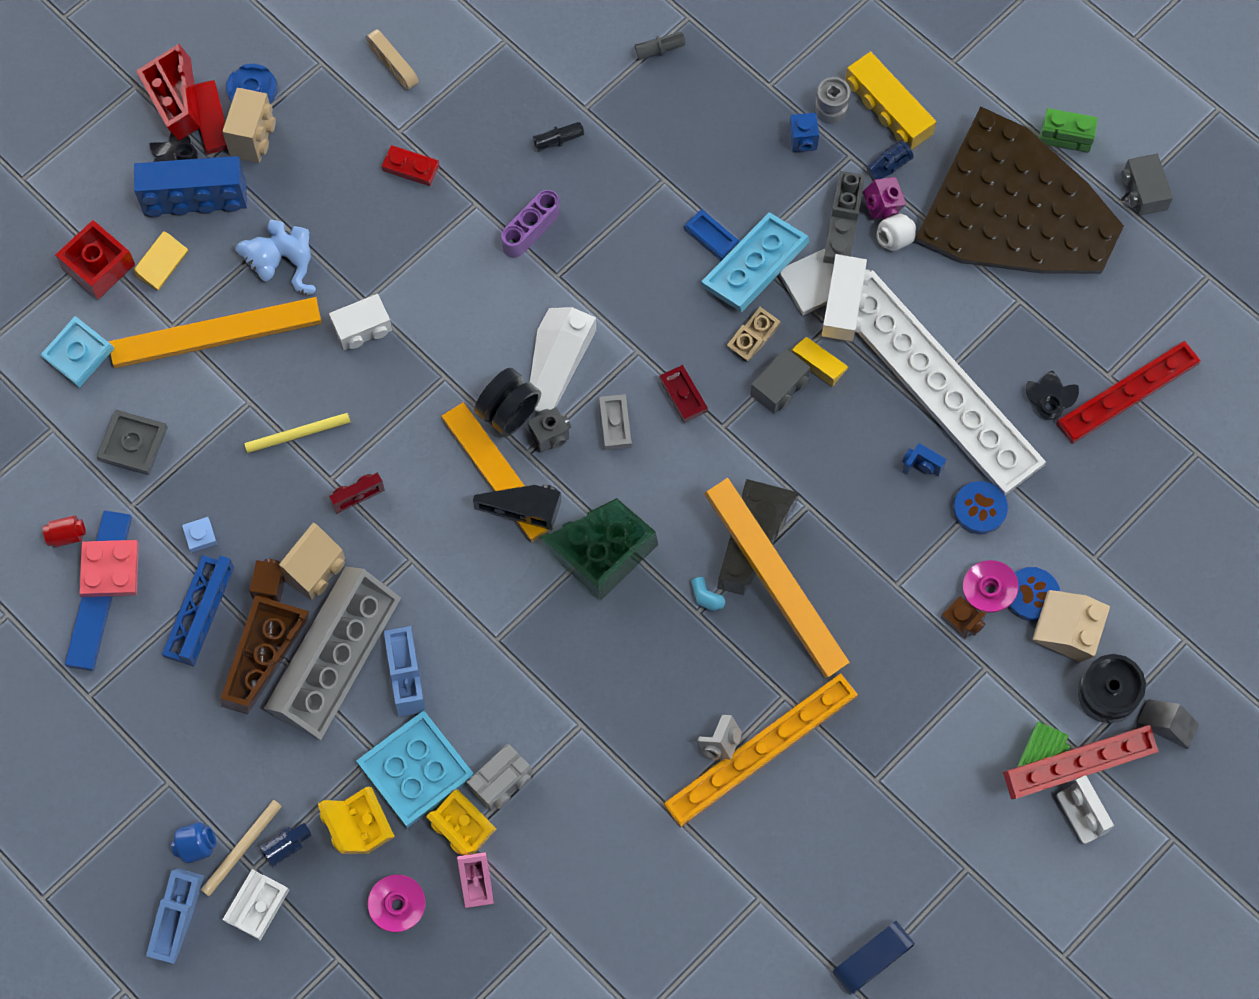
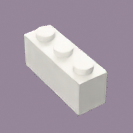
M835 255L822 330L823 337L853 341L855 332L860 333L863 317L858 316L859 308L864 309L867 294L861 293L862 286H868L870 270L865 269L867 259Z

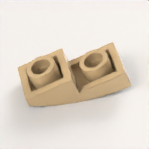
M759 307L747 324L740 327L727 344V347L749 361L771 338L781 325V321Z

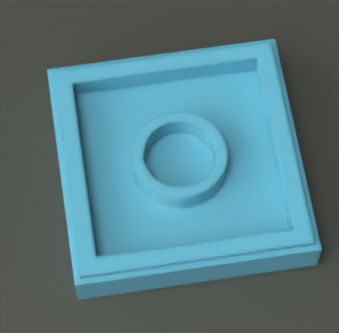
M74 316L40 356L80 388L115 348L88 325Z

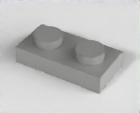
M626 394L599 397L605 450L632 447Z

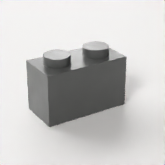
M1158 153L1128 159L1124 170H1122V180L1125 185H1128L1130 204L1136 208L1138 216L1168 210L1173 196Z
M786 348L752 383L750 395L773 414L780 408L784 410L791 403L792 395L797 390L802 391L808 385L811 367Z

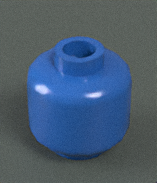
M201 822L177 829L174 834V841L171 842L173 854L176 857H180L185 863H193L210 857L213 848L216 847V837L212 828Z

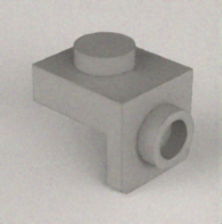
M722 715L713 737H699L697 743L707 758L713 760L731 759L737 744L741 740L742 731L732 715Z

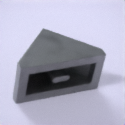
M1148 699L1136 725L1140 727L1150 725L1153 733L1188 749L1199 723L1180 704Z

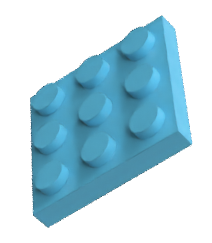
M424 710L356 760L359 767L407 829L445 801L454 790H459L466 785L467 781L475 775Z

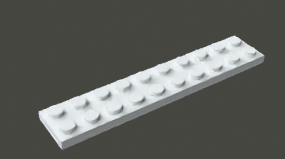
M872 270L868 286H862L861 293L867 294L864 309L859 308L858 316L863 317L861 330L858 334L990 482L998 487L1006 496L1044 467L1046 461Z

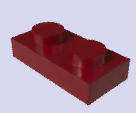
M683 365L659 376L662 386L684 423L708 412L707 405Z
M377 472L373 475L366 474L360 477L356 483L348 487L341 486L337 488L329 498L335 513L338 514L385 491L383 481Z

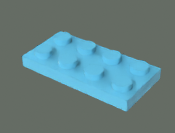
M769 212L701 281L702 287L742 313L809 243V237Z

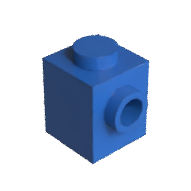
M816 113L790 116L789 136L792 152L817 150L819 129Z

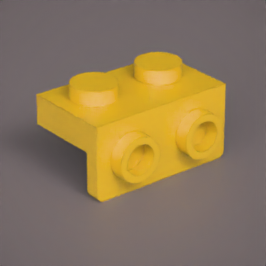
M458 789L454 790L436 811H432L427 815V818L432 822L431 827L451 842L450 846L456 853L464 856L475 854L496 831V828Z

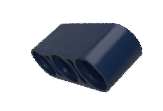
M895 921L841 963L832 973L847 992L853 995L911 949L915 943L901 925Z

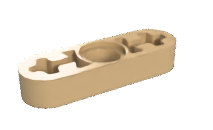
M378 29L366 35L370 48L406 90L419 83L413 69Z

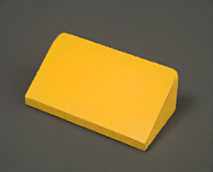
M163 231L135 267L134 272L137 279L159 290L187 254L188 249L170 234Z
M805 337L791 350L794 355L811 367L810 371L831 387L836 384L848 369L846 364L808 337Z

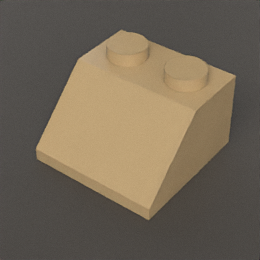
M313 522L279 566L286 583L310 600H313L316 595L319 596L325 591L330 577L341 571L345 564V556L343 550Z
M1049 590L1032 641L1078 662L1090 659L1096 654L1110 606L1087 595Z

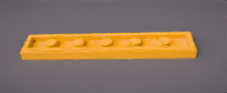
M464 402L441 416L443 422L493 491L525 486ZM516 521L531 543L550 531Z

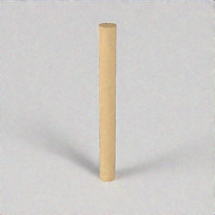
M273 800L204 884L200 889L204 894L209 897L269 824L282 807L278 802Z

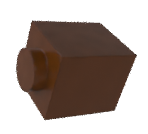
M275 559L256 560L249 589L253 600L255 595L277 602L281 601L285 583L279 566L281 562Z

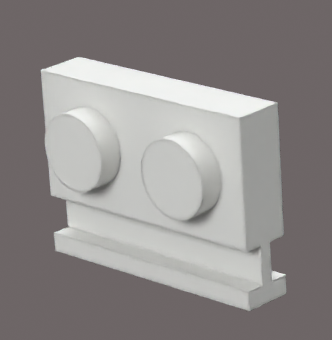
M252 869L225 914L223 921L261 941L287 896L289 889Z

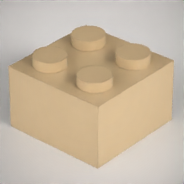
M242 88L236 89L223 129L230 157L239 156V159L260 163L262 155L267 153L269 146L268 136L275 129L276 118L273 117L272 105L269 103L266 93Z

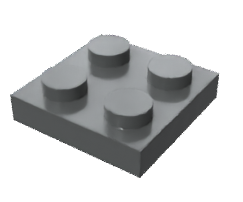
M115 410L97 459L104 463L149 475L168 427L166 423Z

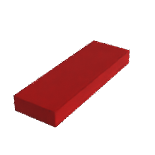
M215 80L195 84L200 129L206 153L208 155L228 150L223 135L226 122Z

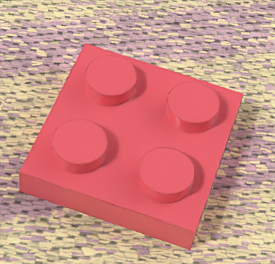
M138 541L82 542L81 597L137 595Z

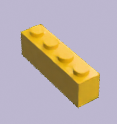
M871 51L847 67L845 81L849 85L850 90L856 92L862 98L864 105L878 115L883 126L889 127L892 130L897 141L903 140L912 150L934 134L937 121Z

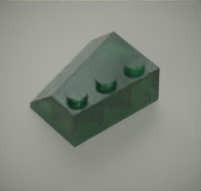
M618 498L588 512L587 516L573 523L570 521L562 525L563 528L551 534L548 532L540 536V539L561 565L600 600L659 545L656 531Z

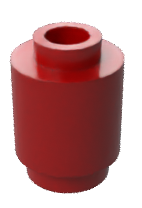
M73 515L49 521V524L43 526V535L48 546L61 547L82 542L83 535H86V528L83 520H78L77 516Z

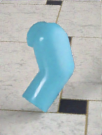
M697 577L691 580L695 599L699 606L710 611L724 608V597L708 591L704 577Z

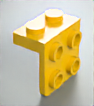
M365 787L345 801L323 800L318 803L320 818L329 829L333 846L341 854H369L395 837L372 787Z

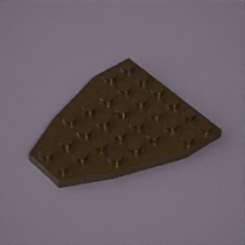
M980 106L915 241L966 264L1041 274H1101L1124 225L1089 183L1027 127Z

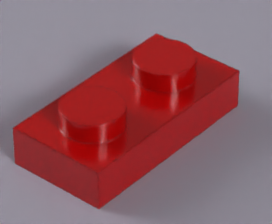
M391 145L382 164V171L431 186L439 167V160Z

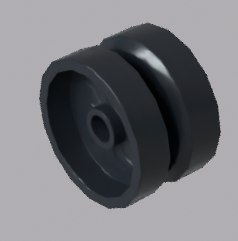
M506 368L490 381L480 394L474 408L475 414L485 422L493 421V428L503 437H508L515 433L529 419L541 398V391L530 382L523 383V376L513 368Z
M1109 654L1099 657L1091 663L1079 682L1078 698L1081 707L1087 715L1099 722L1109 724L1122 722L1134 712L1145 695L1146 680L1144 673L1136 662L1126 656Z

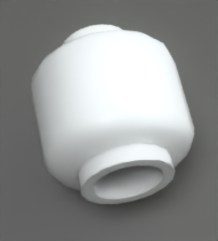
M902 213L895 214L879 223L876 233L877 240L882 247L890 251H897L914 241L916 226L908 216Z

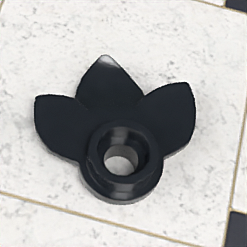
M171 132L169 142L149 143L150 151L156 157L153 162L198 159V152L191 144L189 136L179 141Z
M1052 370L1042 378L1040 384L1027 381L1026 395L1037 406V411L1041 417L1047 420H1054L1061 416L1064 409L1075 404L1079 395V386L1072 384L1063 387L1059 377ZM1051 405L1054 407V410L1050 411L1045 406Z

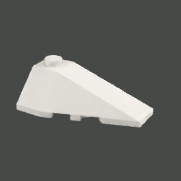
M573 307L548 309L537 330L530 383L541 391V398L534 410L538 413L544 409L551 410L557 406L596 332V317Z

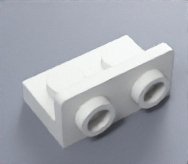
M1086 775L1075 780L1071 787L1056 795L1082 844H1087L1107 834L1113 828V822Z

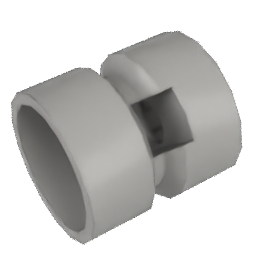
M838 77L826 78L818 86L815 113L825 123H838L847 114L850 88L843 79Z

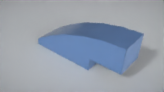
M411 626L384 631L398 717L421 713L423 710L426 712Z
M179 868L171 870L164 899L160 901L146 954L147 957L172 964L176 962L196 907L204 875Z

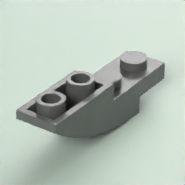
M840 171L823 259L825 263L834 264L836 254L851 257L865 175Z

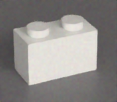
M378 294L329 313L332 326L343 350L358 348L364 342L373 338H383L388 332L392 331L389 316Z

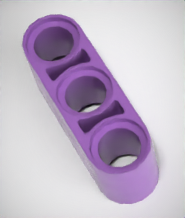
M541 191L504 228L501 239L503 252L507 256L513 258L521 256L558 218L560 213L559 197L554 191ZM546 204L553 205L551 208H544L542 206ZM527 222H535V223H536V224L533 225V226H528V225H526ZM512 239L519 240V242L514 244L509 243L508 241Z

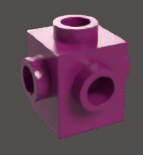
M896 177L876 179L862 191L872 219H886L899 214L898 212L906 205L904 194L901 192Z

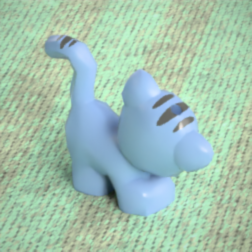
M269 220L267 231L271 238L256 237L237 244L235 251L244 257L248 266L257 272L263 281L266 282L273 277L275 269L281 261V256H284L297 266L291 280L295 291L303 295H312L316 292L314 285L302 283L311 259V249L308 244L310 232L308 229L294 226L291 234H287L283 222Z

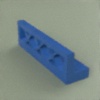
M202 555L163 650V657L193 667L195 666L234 569L230 558L220 555L219 559L216 560ZM206 565H211L215 568L210 580L206 582L203 573ZM206 588L200 605L195 606L193 601L195 593ZM196 613L190 630L185 631L183 626L184 619ZM186 638L180 654L171 652L176 642Z

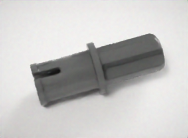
M677 32L660 38L656 36V39L635 44L638 59L642 60L657 54L662 56L666 51L683 47L686 41L684 34Z

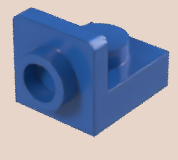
M918 443L914 450L910 448L902 460L905 464L903 473L908 475L916 463L923 472L939 476L944 469L947 459Z

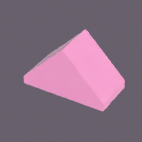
M486 852L458 856L465 908L494 904Z

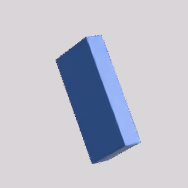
M702 209L684 225V230L720 261L740 242Z

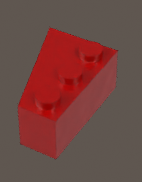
M177 44L136 70L166 127L179 141L201 127L191 58L180 44Z

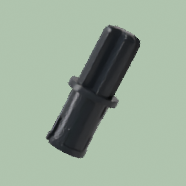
M580 122L559 129L555 126L553 130L534 135L533 141L536 150L539 152L552 146H563V142L583 136L584 129Z

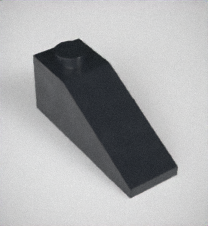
M529 485L476 494L473 497V504L476 510L552 531L561 504V492L550 485Z

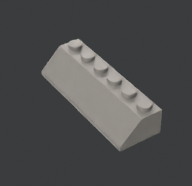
M345 566L264 709L284 723L321 740L401 597L365 569Z

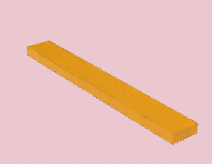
M313 297L112 340L109 343L115 349L111 352V358L114 368L319 325L322 324L317 298Z
M729 478L704 493L705 497L823 676L828 678L850 663Z
M840 673L734 751L731 759H723L666 801L664 807L680 828L857 698L858 694Z

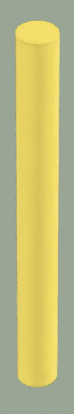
M344 413L244 444L247 453L351 422L348 413Z

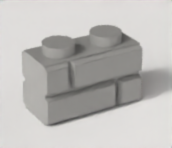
M507 744L467 781V786L490 811L495 807L500 809L510 800L509 794L516 787L520 790L531 780L529 775L532 773V769Z

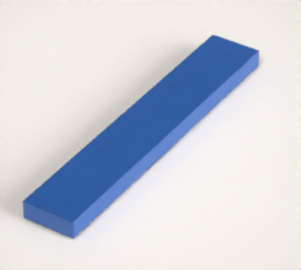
M104 510L96 541L127 540L132 516L130 514ZM113 596L82 597L65 662L66 667L94 671Z

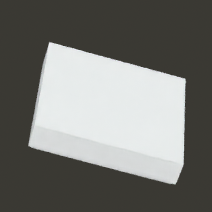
M825 249L786 266L778 274L802 316L827 305L834 264L823 262Z

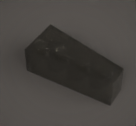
M746 479L741 498L772 545L797 505L799 492ZM730 535L718 578L717 589L744 596L756 572Z

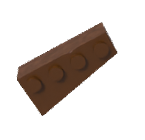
M255 595L220 698L221 707L249 714L307 624L309 611Z

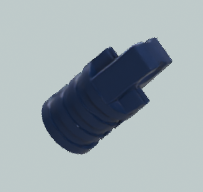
M899 140L891 148L881 153L866 169L872 180L883 179L913 160L914 155L910 147L903 140Z
M305 823L293 830L288 827L271 840L266 841L265 844H261L259 848L273 868L277 863L303 848L301 843L311 836V831Z

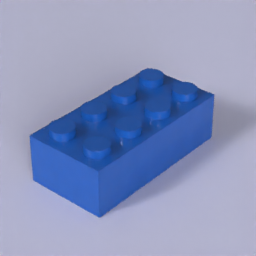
M239 156L134 163V192L144 215L158 217L162 214L171 213L185 215L188 212L211 213L214 210L237 211L247 208L246 178Z

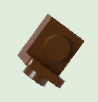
M960 596L941 615V619L961 637L966 639L971 633L976 636L986 624L983 621L987 613L984 610L979 613Z

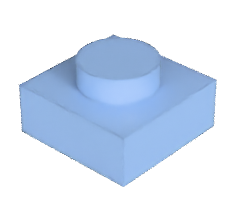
M209 517L182 525L191 553L217 545Z

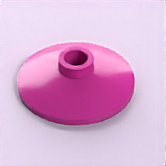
M986 560L975 564L968 570L963 581V592L969 604L977 610H984L988 613L999 612L1014 602L1018 593V579L1008 565L1000 561ZM992 586L996 589V591L994 593H988L986 592V588Z
M390 875L381 879L372 888L368 898V911L374 923L381 929L388 932H403L414 927L422 918L426 904L425 895L420 885L412 878L405 875ZM395 901L403 903V907L400 910L392 908Z

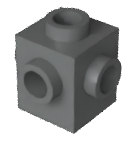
M557 407L551 410L544 409L538 412L534 418L528 420V431L541 453L550 448H559L569 439L571 424L565 414L561 415Z

